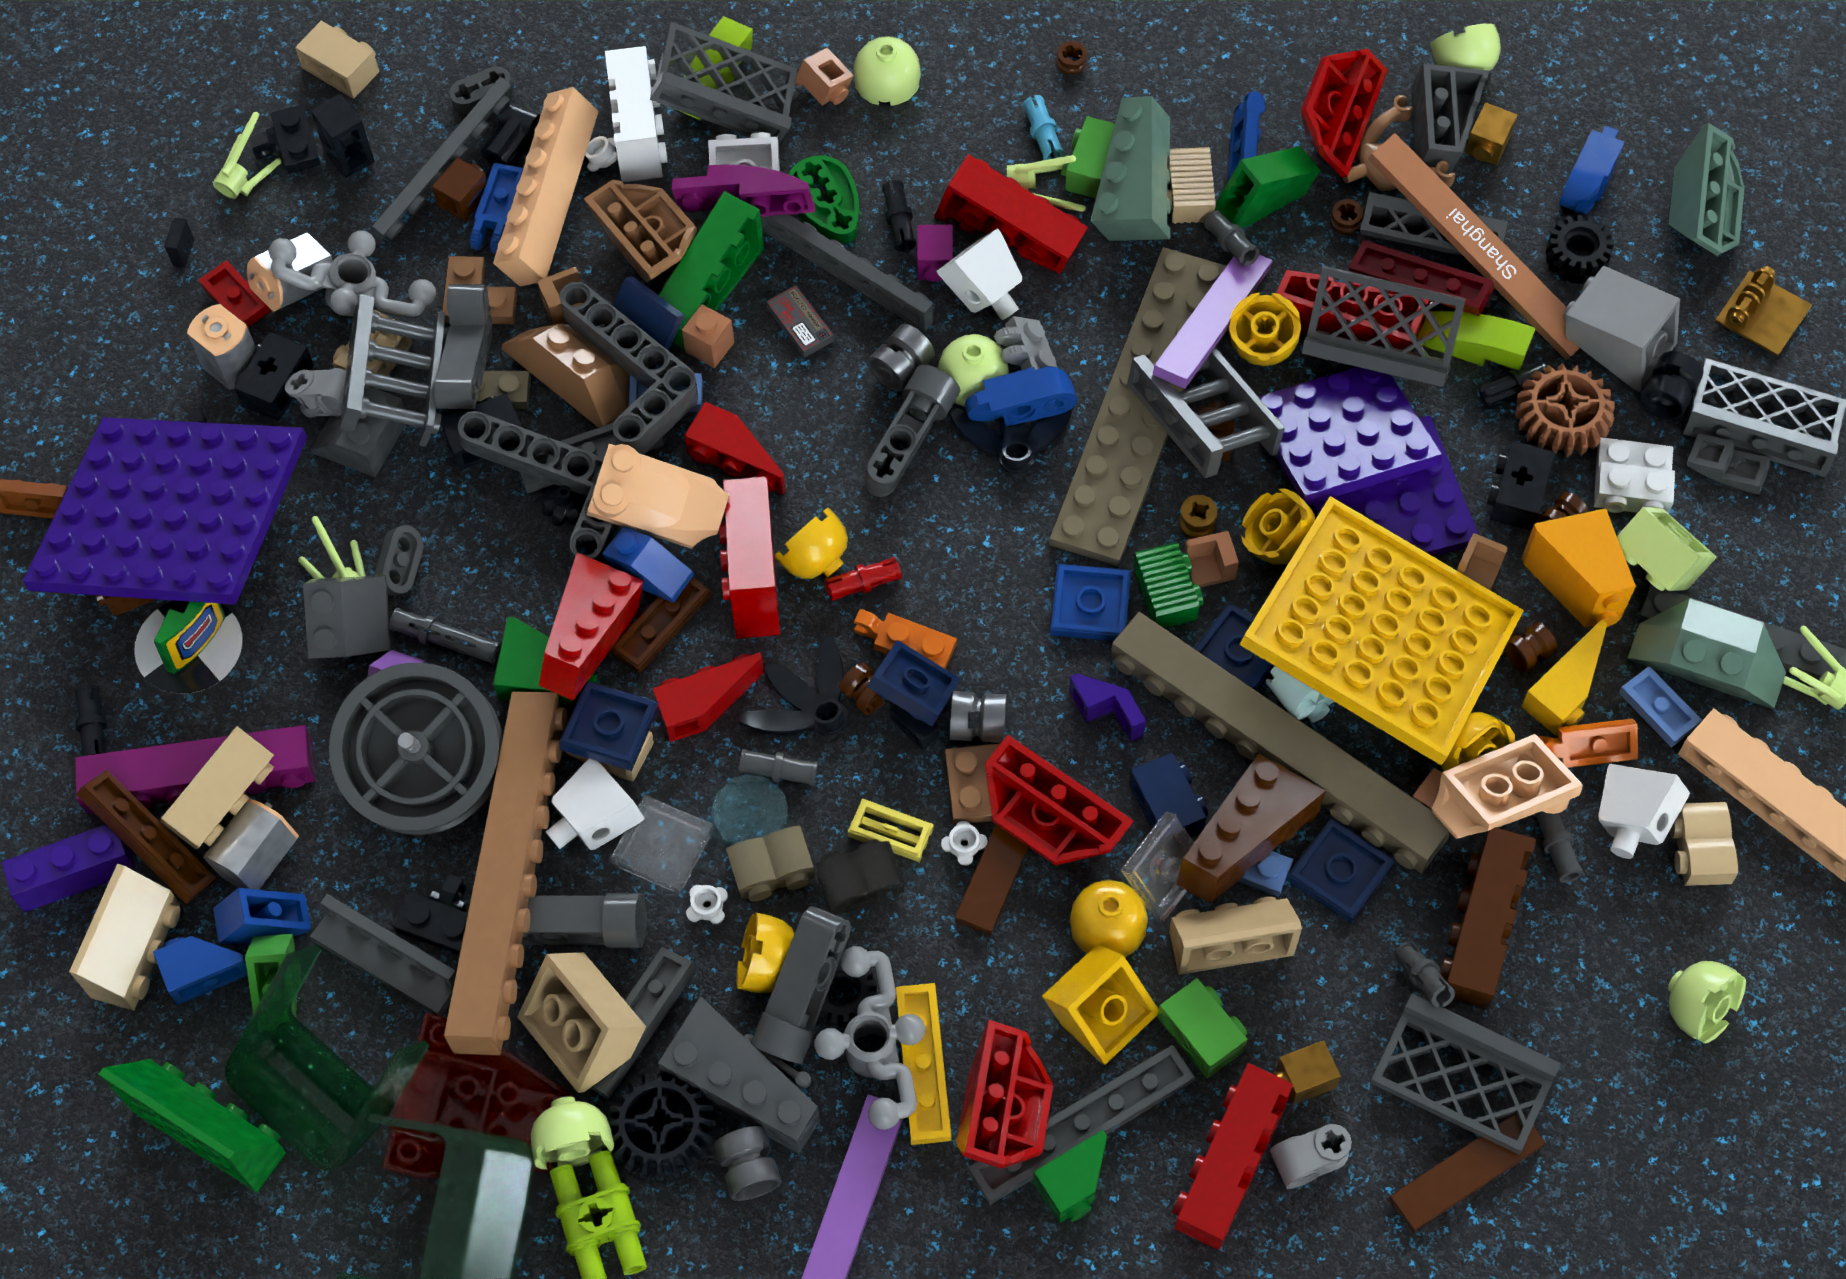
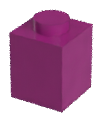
M917 225L918 280L941 281L943 279L936 271L953 259V225Z

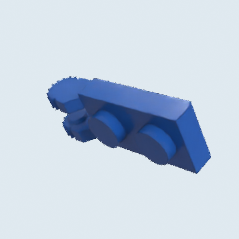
M1250 91L1245 96L1244 101L1235 107L1233 125L1231 126L1227 182L1241 159L1256 156L1257 144L1261 137L1259 116L1264 113V104L1266 103L1263 95L1258 91Z
M493 163L474 216L475 224L470 236L471 249H481L486 228L495 229L490 242L491 253L497 252L498 243L502 237L507 215L511 209L523 168Z

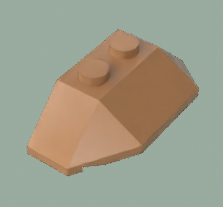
M611 180L584 198L614 246L646 283L679 262L698 231L691 220L662 188L640 184H624L623 181Z
M555 324L530 329L502 344L504 352L598 428L614 423L617 417L629 407L630 374L570 325Z

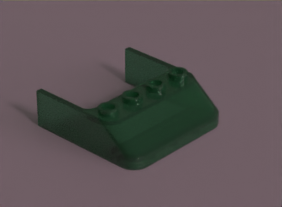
M314 945L285 956L226 1063L225 1078L235 1093L320 1170L331 1171L343 1166L385 1123L430 1045L423 1040L395 1051L375 1087L373 1088L293 1015L292 1003L322 951L318 945Z
M369 1114L368 1122L439 1134L445 1140V1152L421 1274L418 1279H513L535 1166L531 1146L527 1142L516 1138ZM337 1272L336 1279H388L353 1272Z

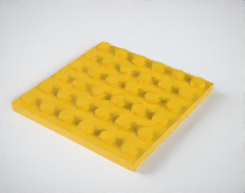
M1330 496L1239 645L1442 765L1455 744L1524 610Z

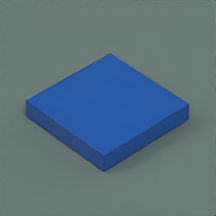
M1057 564L1051 635L1115 641L1125 629L1127 623L1131 570Z

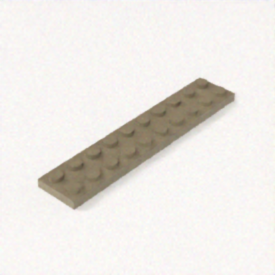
M1165 247L1162 248L1050 536V546L1110 565L1120 566L1168 438V433L1127 385L1132 360L1145 354L1154 365L1226 268V265ZM1170 383V385L1178 392L1186 390V388L1184 389L1173 383Z

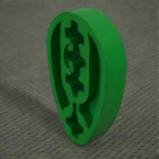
M812 156L799 161L793 166L788 175L809 184L815 204V212L799 213L797 215L804 222L814 226L818 233L829 240L834 239L841 244L850 243L855 240L858 235L860 222L859 198L855 182L848 168L839 160L828 156ZM812 172L814 175H818V183L822 187L825 186L826 196L829 201L833 200L832 203L828 204L825 200H821V191L818 188H814L812 176L806 175V173ZM836 217L840 223L848 226V229L843 230L841 226L837 227Z

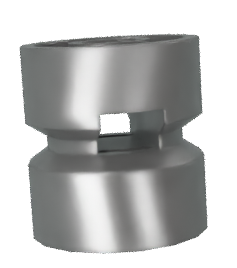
M901 324L887 339V344H882L867 361L874 376L883 385L898 392L905 388L919 365H927L935 356V351L927 337L918 329L908 324Z
M953 691L950 740L972 741L975 736H979L982 742L1001 743L1004 740L1007 695L985 693L982 698H977L974 692ZM970 712H980L979 723L969 721Z
M751 1126L738 1129L724 1135L715 1142L714 1147L720 1165L729 1169L724 1178L732 1200L743 1201L767 1194L780 1186L782 1181L776 1162L773 1158L767 1157L771 1147L763 1127Z

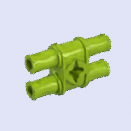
M611 1151L598 1152L588 1158L598 1191L587 1197H582L571 1164L552 1169L550 1176L559 1204L556 1207L555 1215L556 1218L560 1219L566 1237V1252L571 1256H575L581 1279H607L598 1249L607 1242H614L624 1275H633L645 1270L647 1265L637 1235L640 1232L641 1224L635 1218L628 1196L630 1189L625 1183H621ZM601 1212L603 1216L602 1225L595 1227L593 1224L594 1214Z

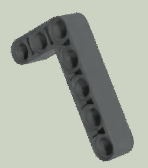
M582 282L569 283L560 292V301L565 321L647 388L637 400L617 417L612 428L616 445H629L639 454L644 455L697 403L698 390L695 373L589 286ZM576 303H583L581 306H572ZM600 324H609L606 327H597ZM628 344L635 345L632 348H623L625 345ZM653 365H660V366H662V367H660V368H658V369H655V370L648 369L649 367H651V366H653ZM679 386L688 387L687 389L682 391L674 390ZM653 410L663 411L657 415L649 414ZM627 434H637V436L632 439L623 438Z
M472 411L464 414L458 422L460 445L465 451L557 486H568L571 491L587 496L570 538V558L572 563H574L576 553L578 552L576 548L582 543H590L595 546L596 550L594 553L585 556L594 560H602V553L607 548L616 525L606 521L595 522L586 514L604 458L482 412ZM474 427L484 430V434L479 438H470L465 433ZM506 440H514L519 444L512 451H505L500 447ZM543 452L553 456V460L546 464L538 463L534 458ZM581 465L588 472L583 476L577 477L570 474L569 470L573 466Z

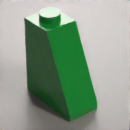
M1301 146L1241 159L1215 205V211H1220L1232 224H1237L1244 229L1306 195L1320 169Z
M507 617L493 683L498 699L503 701H510L512 692H552L539 686L544 652L549 637L515 617ZM592 674L588 681L598 684V675ZM583 688L574 700L557 694L561 706L575 708Z

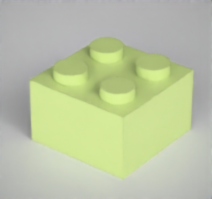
M1642 507L1617 535L1626 561L1633 566L1639 564L1648 572L1645 576L1646 579L1660 591H1664L1665 588L1668 591L1688 590L1717 558L1663 508Z

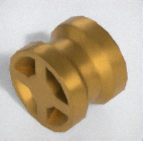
M1193 495L1183 502L1179 528L1185 537L1193 539L1211 535L1214 532L1217 519V506L1215 502L1205 495ZM1195 513L1204 514L1205 516H1196Z

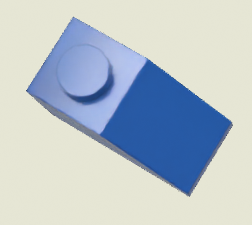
M625 526L620 529L602 553L609 566L644 580L642 590L672 603L675 602L694 576L691 569L652 537Z
M238 888L213 907L219 944L250 946L253 936L293 934V936L311 930L305 894Z
M193 936L171 939L163 945V948L153 951L167 991L177 1005L247 976L246 961L241 953Z

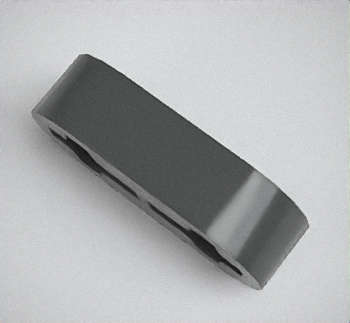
M495 66L457 81L452 85L449 92L453 108L458 113L469 114L493 86V82L497 81L500 76L511 84L507 95L509 97L513 91L510 73L505 68ZM467 94V96L471 98L465 100L464 97L461 96Z

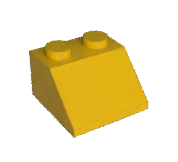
M1102 945L1091 949L1042 995L1060 1024L1103 1065H1106L1158 1015L1159 1011L1124 955Z

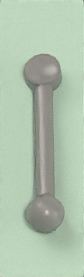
M744 1035V1037L751 1043L753 1035ZM759 1050L772 1064L794 1078L798 1088L805 1089L810 1086L811 1077L807 1072H798L778 1057Z

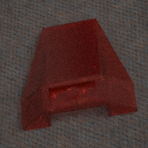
M426 1012L408 1060L386 1139L381 1169L419 1179L549 1172L553 1162H546L548 1170L540 1169L534 1164L531 1148L532 1127L543 1111L551 1107V1102L562 1097H569L570 1093L503 1048L501 1055L453 1054L444 1037L447 1018Z

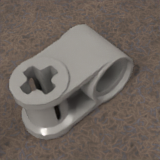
M333 368L331 370L298 371L287 380L285 391L290 397L297 399L301 405V412L306 417H339L342 410L346 370Z
M1328 1124L1301 1136L1288 1138L1270 1149V1153L1286 1188L1293 1189L1344 1166L1348 1160L1352 1141L1350 1134L1345 1128L1336 1124ZM1330 1141L1332 1146L1340 1145L1338 1153L1334 1154L1331 1148L1324 1150L1325 1143Z

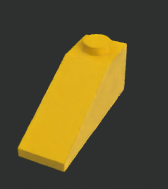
M1602 619L1535 683L1525 696L1521 707L1555 736L1558 735V727L1577 725L1585 715L1582 708L1589 694L1607 628V623Z

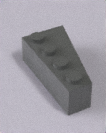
M700 996L658 1062L660 1071L665 1072L666 1080L669 1082L672 1076L676 1075L680 1080L681 1086L688 1082L692 1086L694 1093L703 1091L707 1098L705 1102L750 1127H763L767 1137L800 1154L820 1121L818 1106Z

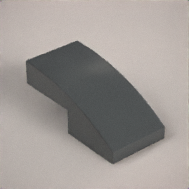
M1698 433L1687 460V466L1715 481L1759 495L1770 468V457L1735 450L1734 441Z

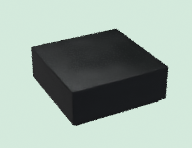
M174 218L172 220L164 245L170 261L175 267H186L194 242V237L186 219Z

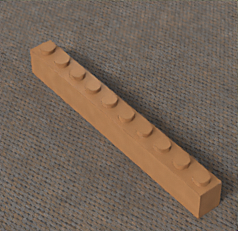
M512 692L444 1033V1037L453 1054L501 1055L503 1040L507 1041L510 1036L509 1007L517 999L515 975L517 968H521L524 961V948L521 944L523 932L527 933L530 928L531 917L530 911L527 909L529 897L534 898L536 895L537 878L534 874L536 863H541L543 858L542 829H547L549 825L547 802L548 797L553 796L555 792L556 780L553 770L555 763H559L561 760L562 750L559 749L560 732L565 730L568 721L567 709L561 706L558 695L554 692Z

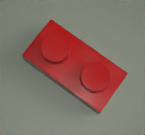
M227 260L198 280L201 288L216 304H221L244 322L248 328L271 312V309L250 289L249 283Z

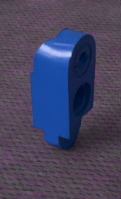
M1606 125L1602 133L1591 130L1567 180L1558 204L1559 206L1580 214H1588L1595 202H1600L1625 143L1617 139L1618 129Z
M1035 367L984 380L985 390L970 396L965 401V406L969 419L973 421L985 422L1003 418L1005 426L1065 413L1077 404L1078 399L1074 384L1063 370L1057 367H1044L1035 370Z

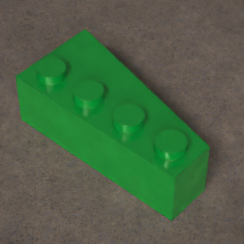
M726 191L721 195L659 294L661 298L685 315L673 341L674 344L683 349L685 347L682 329L701 304L717 311L764 250L760 209Z

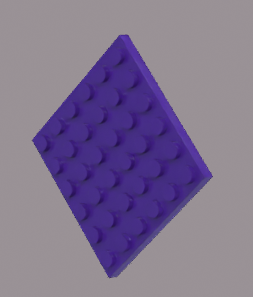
M103 417L23 579V583L28 591L236 605L307 440L304 429L300 427Z

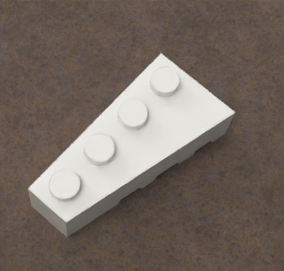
M646 46L605 51L612 121L615 133L614 140L621 180L629 182L663 177L661 163H668L665 142H658V135H664L662 115H655L654 108L661 107V105L650 100L653 88L651 87V80L657 79L655 60H648Z

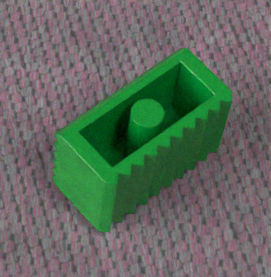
M1178 542L1135 552L1133 568L1151 620L1164 629L1169 626L1173 627L1197 620L1199 606H1203V596L1199 585H1192L1189 575L1192 574L1191 561L1187 552L1181 553Z

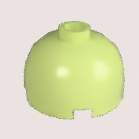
M1494 24L1464 27V33L1454 36V32L1451 31L1430 43L1435 65L1488 71L1492 70L1498 62L1501 50L1499 34Z
M886 36L869 41L858 52L854 62L855 88L862 98L872 104L879 105L880 101L890 102V106L899 105L908 101L918 91L921 78L918 56L909 44L899 38Z
M978 334L964 335L953 340L943 350L938 369L947 373L958 383L961 391L955 401L957 405L965 406V401L970 396L985 390L984 380L1009 374L1008 364L1004 363L1001 356L1002 348L986 336Z
M1701 961L1695 963L1686 970L1675 973L1669 983L1668 990L1671 992L1669 996L1670 1014L1677 1026L1687 1035L1703 1043H1709L1716 1039L1728 1026L1729 1022L1722 1019L1727 1014L1729 1008L1737 1012L1745 993L1746 979L1735 969L1719 962Z
M562 1097L551 1102V1107L543 1111L536 1119L531 1131V1148L534 1164L540 1169L548 1170L546 1162H557L558 1166L571 1164L573 1167L582 1166L589 1163L588 1158L602 1152L601 1149L605 1147L609 1151L614 1149L611 1128L606 1116L599 1108L587 1102L575 1101L574 1097Z

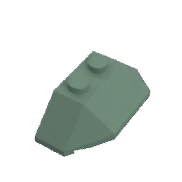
M1707 123L1703 125L1674 168L1668 225L1717 256L1739 245L1744 183L1739 162L1733 152V149H1735L1733 138L1712 124Z
M1691 598L1640 623L1627 657L1629 661L1647 667L1650 666L1653 669L1772 709L1775 708L1786 675V671L1764 622Z

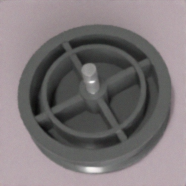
M398 664L369 676L346 697L336 714L329 739L330 766L342 795L356 811L383 828L402 834H434L446 831L466 821L488 800L493 790L503 733L499 719L489 701L463 676L434 664Z

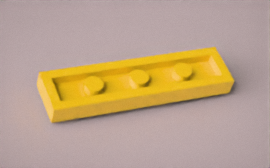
M935 983L896 987L898 1018L905 1014H915L923 1020L926 1027L925 1035L919 1043L913 1046L901 1043L903 1064L911 1071L917 1098V1107L914 1113L909 1116L911 1145L951 1141Z

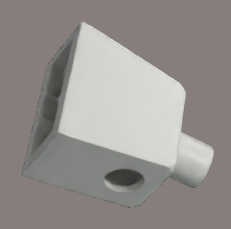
M998 228L975 241L936 271L971 312L976 313L991 305L999 318L1004 320L1019 309L1008 292L1022 281V275Z
M588 759L552 797L551 802L562 818L545 832L559 849L578 835L590 850H595L641 823L645 818L634 801L598 761Z
M1609 764L1598 817L1599 822L1609 835L1615 837L1610 848L1612 853L1622 858L1631 859L1634 856L1638 842L1654 845L1663 843L1690 794L1678 775Z

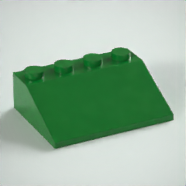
M151 1059L103 1067L98 1073L131 1112L256 1193L286 1154L278 1142L281 1136L263 1123L258 1128L248 1123L246 1120L249 1116L243 1110L230 1102L226 1107L214 1101L217 1095L199 1082L194 1087L183 1081L185 1074L168 1062L160 1066Z

